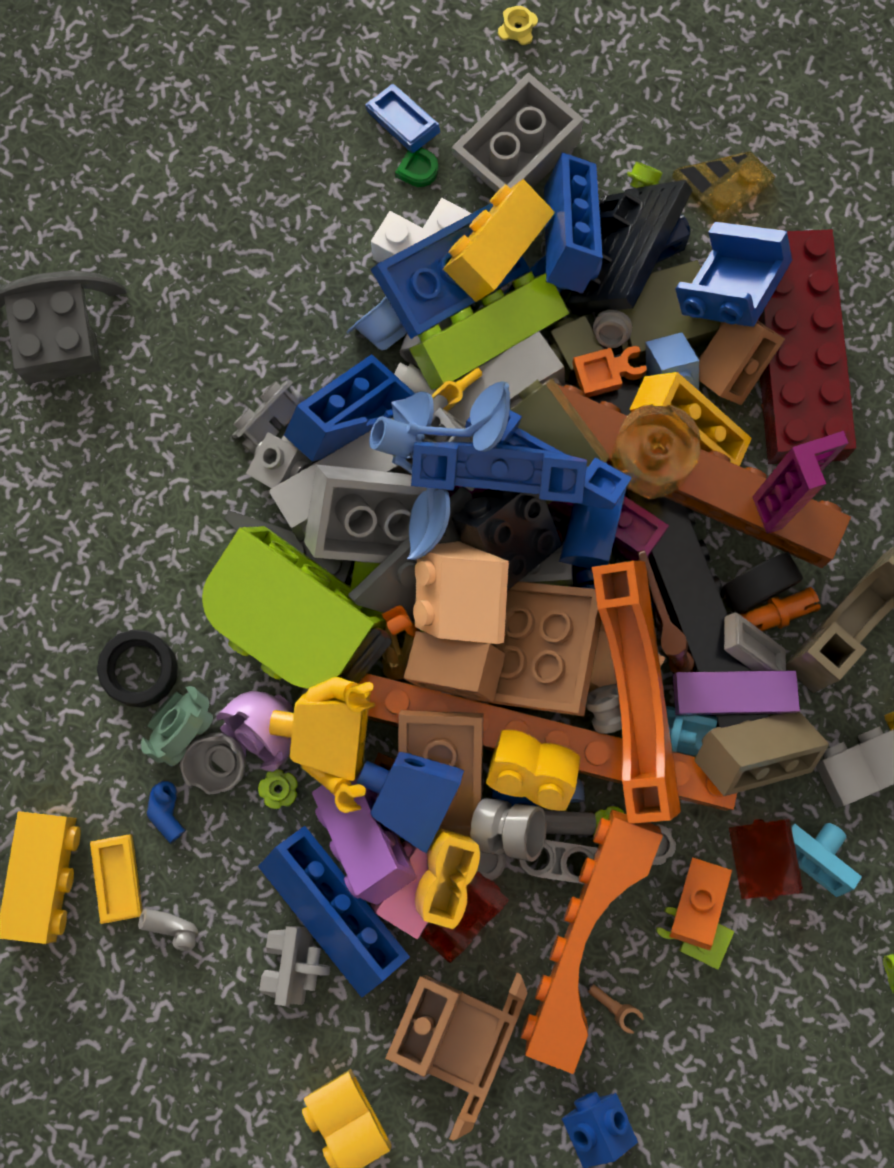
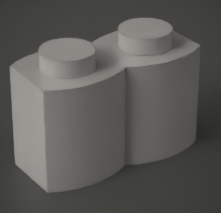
M879 726L858 735L860 744L847 749L845 743L842 742L826 749L823 754L825 759L819 761L816 768L836 808L848 805L894 785V729L883 733Z

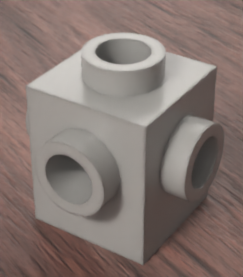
M268 432L264 440L256 447L254 459L246 474L268 487L274 488L311 466L312 461L284 435L281 439Z

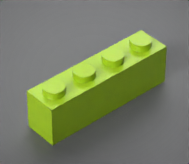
M531 271L512 281L514 289L506 294L503 293L502 289H499L482 298L481 302L484 306L473 312L469 306L450 316L452 324L441 330L439 324L418 335L421 342L410 347L409 350L431 390L439 388L446 381H454L569 314L556 286L546 282V273L534 277Z

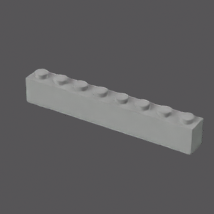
M537 332L479 366L478 368L482 371L483 375L462 392V399L448 413L466 424L470 417L471 408L478 396L486 388L500 381L509 383L511 409L522 401L518 393L537 379L542 385L551 378L556 384L560 386L565 385L564 365L541 333ZM466 375L462 376L461 378L457 379V380L454 381V382H457L458 380L460 381V380H461L462 378H464ZM437 395L433 399V415L439 407L443 409L448 405V401L444 396ZM371 431L269 490L299 542L305 539L316 464L412 475L403 467L392 463L393 455L374 450L370 447ZM413 458L406 459L409 463L413 465Z

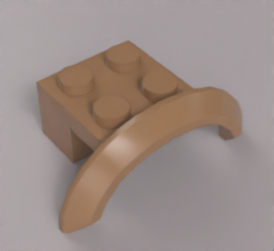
M516 973L503 1010L427 975L420 976L385 1058L423 1077L430 1074L469 1093L449 1139L452 1141L472 1131L519 1018L528 993L522 976L519 973Z

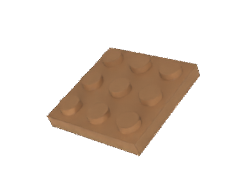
M517 582L507 591L504 643L492 644L505 653L494 702L470 697L465 698L480 702L584 716L602 621L597 607L595 589L529 582Z

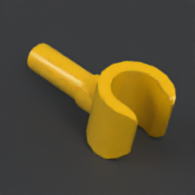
M475 368L460 381L444 382L432 394V398L434 399L437 395L444 396L448 401V405L443 409L448 412L462 399V392L483 375L482 371L479 368Z

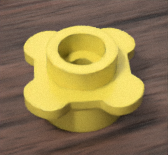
M523 6L507 8L503 12L504 23L498 28V36L502 40H516L521 45L530 44L533 38L531 34L532 29L538 23L536 14ZM519 24L521 27L515 28V25Z

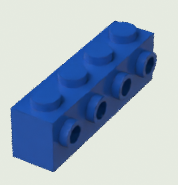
M562 152L544 187V201L555 212L545 225L546 282L554 284L561 289H570L583 293L590 279L595 280L598 277L603 258L597 167L595 163Z
M303 826L276 846L259 864L258 867L361 998L382 983L410 958L367 902L361 898H355L350 893L344 881L346 876L306 826Z

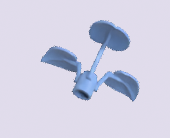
M504 381L497 382L486 388L478 396L470 411L472 425L465 429L430 427L433 419L434 404L431 394L427 392H417L406 399L393 401L391 405L394 420L380 416L375 421L370 433V447L374 450L393 455L392 463L403 467L410 474H412V464L406 459L413 458L414 443L422 442L425 435L473 436L474 448L481 452H487L499 443L508 423L510 411L509 383ZM426 488L427 490L423 491L416 499L410 515V554L407 559L417 560L425 556L441 540L450 517V497L447 490Z

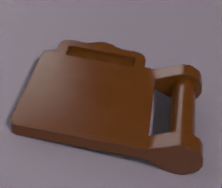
M645 550L637 552L639 560L645 561L649 592L654 604V609L652 610L657 627L661 633L663 652L669 657L671 672L673 674L676 672H694L695 663L693 657L687 651V639L670 621Z

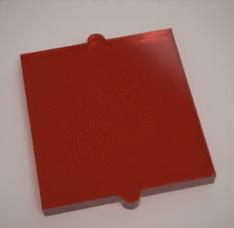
M755 819L753 824L729 827L742 899L767 897L769 901L776 900L780 895L804 893L790 819L764 822L763 819Z

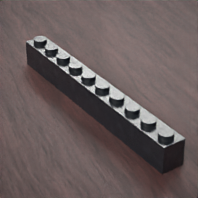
M621 377L623 382L621 389L588 397L598 403L601 401L612 403L621 410L622 414L633 419L639 418L629 410L638 392L639 379L630 380ZM630 482L626 488L625 497L669 525L668 530L653 549L649 563L671 623L687 639V651L691 654L695 663L694 672L752 671L724 650V617L732 613L726 612L721 598H724V592L720 579L716 575L712 576L707 562L710 561L708 548L702 539H697L693 529L696 522L692 509ZM767 714L709 715L718 717L716 727L721 728L737 725L746 720L754 721L768 717Z

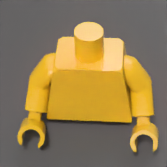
M333 677L310 687L295 703L294 713L274 710L270 719L269 733L270 735L291 738L290 759L300 764L303 770L335 796V804L341 812L349 813L361 810V806L354 801V798L364 796L366 793V788L363 785H352L349 780L355 781L363 767L368 712L370 708L375 707V703L370 702L371 692L369 691H372L374 686L371 682L359 685L340 677Z

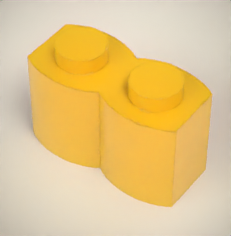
M502 730L493 751L486 784L502 794L514 797H527L530 801L543 808L565 811L576 790L581 757L567 747L552 743L541 744L537 739L526 733L516 730Z
M440 829L436 833L428 849V870L421 877L415 893L416 911L424 921L454 929L462 919L467 905L466 886L475 876L480 860L479 845L469 836L445 829Z
M352 1069L344 1072L304 1098L307 1107L302 1109L303 1116L311 1131L315 1133L319 1130L324 1137L327 1146L322 1148V1151L330 1168H363L391 1151V1142Z

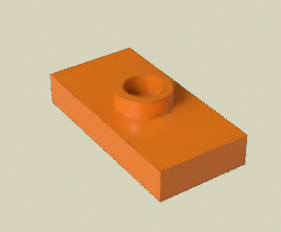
M692 857L669 937L709 951L711 950L732 870Z

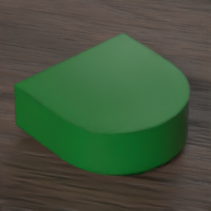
M422 147L413 154L408 150L395 171V177L415 187L428 186L437 178L438 161L432 152Z

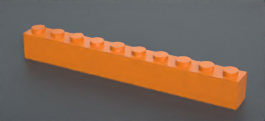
M368 673L358 683L360 685L365 682H371L374 686V689L369 691L371 692L370 702L375 703V707L370 708L368 712V719L399 727V713L401 710L484 713L483 749L494 751L502 730L520 731L534 737L541 744H558L576 752L581 757L578 773L622 784L623 738ZM673 752L679 799L724 811L734 810L737 793L723 796L694 761L695 757Z

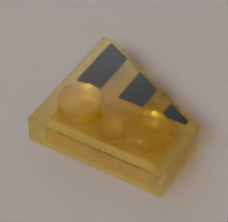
M751 151L680 167L673 171L672 178L675 181L686 180L693 190L690 196L715 222L722 223L726 222L772 184L776 177Z

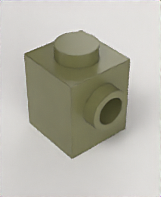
M586 316L576 320L566 318L558 322L550 332L548 344L564 365L565 377L568 382L577 379L572 365L574 357L603 350Z

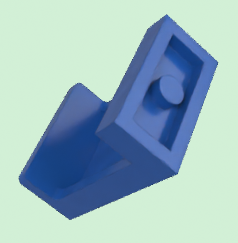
M714 222L708 232L712 246L711 253L692 283L679 282L675 288L682 315L754 327L792 262L787 231Z

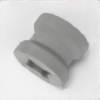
M617 684L602 686L591 691L587 697L586 707L589 711L593 712L592 724L595 731L607 734L621 730L622 723Z

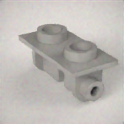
M291 380L284 382L282 385L275 381L260 396L264 403L255 412L250 408L247 409L234 422L233 425L237 430L231 436L239 438L242 435L246 439L242 445L251 454H254L256 447L264 440L268 432L275 436L279 433L269 422L273 417L285 427L291 419L296 406L306 400L297 390H294L292 393L287 390L293 383Z

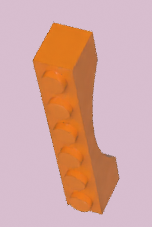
M628 561L592 567L597 607L609 643L619 695L623 738L622 784L628 824L669 821L681 812L646 564L645 561Z
M613 809L608 820L600 819L593 842L599 844L594 859L588 857L585 859L579 876V882L584 883L579 899L573 896L570 899L564 921L569 922L565 937H556L549 959L554 961L555 964L550 977L542 975L535 995V999L540 1001L536 1015L530 1013L527 1015L521 1032V1038L526 1040L525 1056L574 1074L588 1037L587 1018L580 1001L578 987L579 967L586 941L596 921L609 904L628 887L648 876L663 837L659 826L648 822L628 824L627 814Z

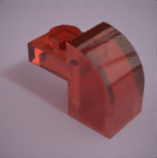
M479 871L476 872L471 882L466 886L467 905L458 925L451 929L429 923L420 935L449 963L469 946L481 929L509 901L500 892L499 887L492 880L485 878Z

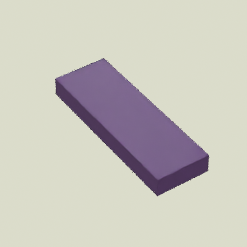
M796 671L676 672L673 674L675 715L784 714L800 711Z

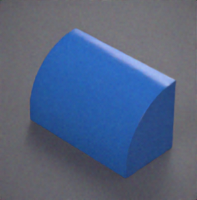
M626 489L613 509L573 503L559 562L588 569L609 564Z

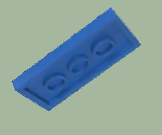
M492 203L387 258L370 269L410 339L475 303L443 268L452 258L448 253L451 247L462 236L466 235L467 238L473 232L469 227L470 224L485 209L489 212L494 206ZM523 256L520 257L495 290L530 270Z

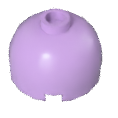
M258 691L240 694L216 716L217 720L223 719L225 721L220 730L223 734L229 735L240 743L245 757L246 749L260 757L264 763L259 768L274 772L289 757L291 738L270 735L271 715L274 710L293 712V707L280 695L273 696L266 692Z

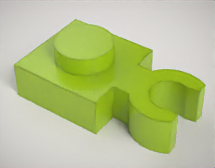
M665 907L664 912L675 918L677 909ZM718 923L710 951L683 941L678 951L719 970L735 931ZM656 927L655 932L659 936L666 939H674L669 937L671 930L666 931L663 928Z

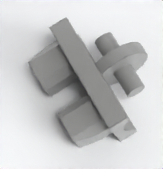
M286 926V930H272L268 932L266 942L267 953L282 955L280 970H264V973L261 975L259 991L275 998L274 1004L303 1005L306 990L315 991L317 975H330L331 966L319 964L321 948L313 947L314 937L306 927Z

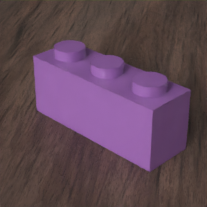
M362 771L359 772L355 781L349 780L352 785H357L356 782ZM323 785L312 792L318 806L315 809L316 816L330 834L332 839L330 849L336 859L342 863L347 874L344 878L345 884L355 898H361L378 905L417 879L398 835L374 819L370 814L378 793L366 788L364 796L354 798V801L361 806V810L343 813L335 804V796Z

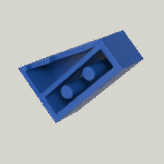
M371 354L298 404L284 436L312 462L317 461L371 431L375 421L380 416L393 418L391 402L406 399L415 393Z

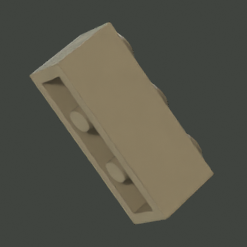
M800 712L773 714L766 718L754 721L746 720L737 725L724 728L716 727L710 730L703 737L702 746L694 761L723 796L812 773L828 748L829 743Z

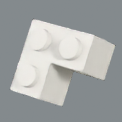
M441 198L422 228L389 211L371 240L373 260L380 263L471 213Z

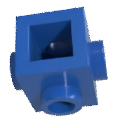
M597 1092L588 1093L575 1100L574 1105L576 1108L562 1118L583 1168L615 1162L638 1143L617 1093L599 1097Z

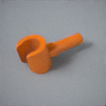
M402 605L396 606L382 614L393 636L405 630L408 635L414 638L416 631H420L412 623Z

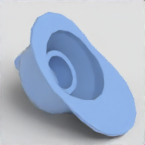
M386 296L376 307L347 331L349 334L357 329L380 350L388 349L407 333Z

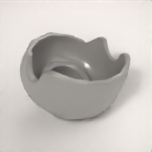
M215 732L197 737L186 748V753L181 759L179 766L183 779L188 786H196L210 795L232 790L244 777L247 760L237 740L229 735ZM211 760L226 772L215 770Z

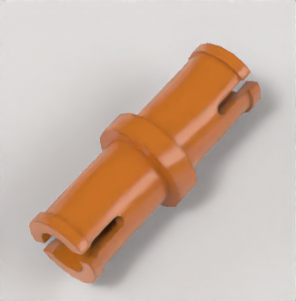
M808 587L803 591L782 599L779 597L769 599L767 605L744 614L741 613L740 615L763 632L776 626L780 629L789 625L791 620L811 612H817L821 606L817 603L819 598L814 589Z

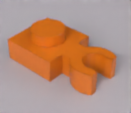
M629 347L622 352L621 356L615 358L611 348L574 357L572 365L580 390L584 392L585 397L588 398L621 389L623 384L621 377L630 380L642 378L647 371L646 365L635 368L628 363L629 359L639 357L640 347Z

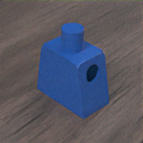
M399 752L390 771L367 760L356 784H361L365 788L379 794L370 812L374 819L419 850L427 853L461 784L464 770L409 753Z

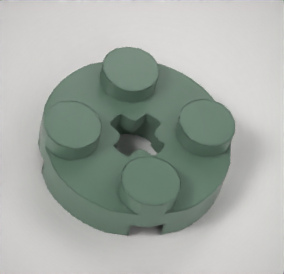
M193 686L185 687L188 693L184 696L179 692L172 694L159 707L148 724V727L153 732L149 741L144 737L142 738L141 750L157 763L165 762L170 766L178 764L186 753V747L194 737L203 734L213 721V715L208 712L209 699Z

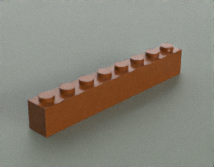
M558 385L610 457L606 463L632 477L630 482L784 552H789L791 555L817 567L823 568L833 560L851 519V516L841 512L842 509L838 505L829 501L821 500L818 502L811 499L783 529L767 534L752 497L767 479V475L764 472L752 467L744 469L730 462L731 460L728 456L721 452L713 450L709 452L694 446L693 441L683 435L673 434L671 436L658 430L656 424L645 418L633 419L624 415L612 403L593 401L585 397L584 392L574 386L564 385L562 387Z

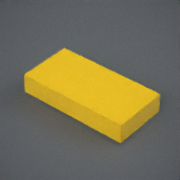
M129 834L91 841L90 848L100 924L140 917L143 909L133 835Z

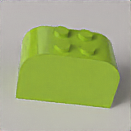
M265 526L240 527L206 579L202 593L203 608L208 621L219 633L229 639L228 645L234 651L243 656H253L262 663L261 669L272 678L277 680L283 678L290 684L302 688H310L330 678L339 677L373 627L384 629L387 624L382 616L383 612L357 605L348 596L353 590L349 585Z

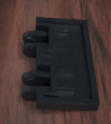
M686 180L626 189L624 193L607 195V197L600 198L602 266L598 277L595 280L590 279L583 293L564 289L565 291H572L566 305L574 314L634 308L693 191Z

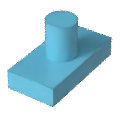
M825 823L815 839L799 826L793 824L780 832L771 844V846L835 897L854 890L862 878L861 875L835 856L845 841L846 834L834 824Z

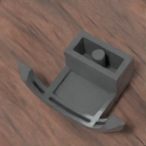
M86 271L42 273L20 278L0 286V309L5 305L14 370L25 383L30 384L102 371L97 336L89 325L84 288L100 291L108 296L126 294L127 290L125 287L104 275Z

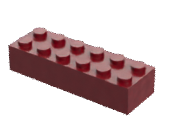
M833 229L787 231L792 262L758 321L785 338L760 376L768 464H779L792 447L844 431L848 444L832 461H845L856 449Z

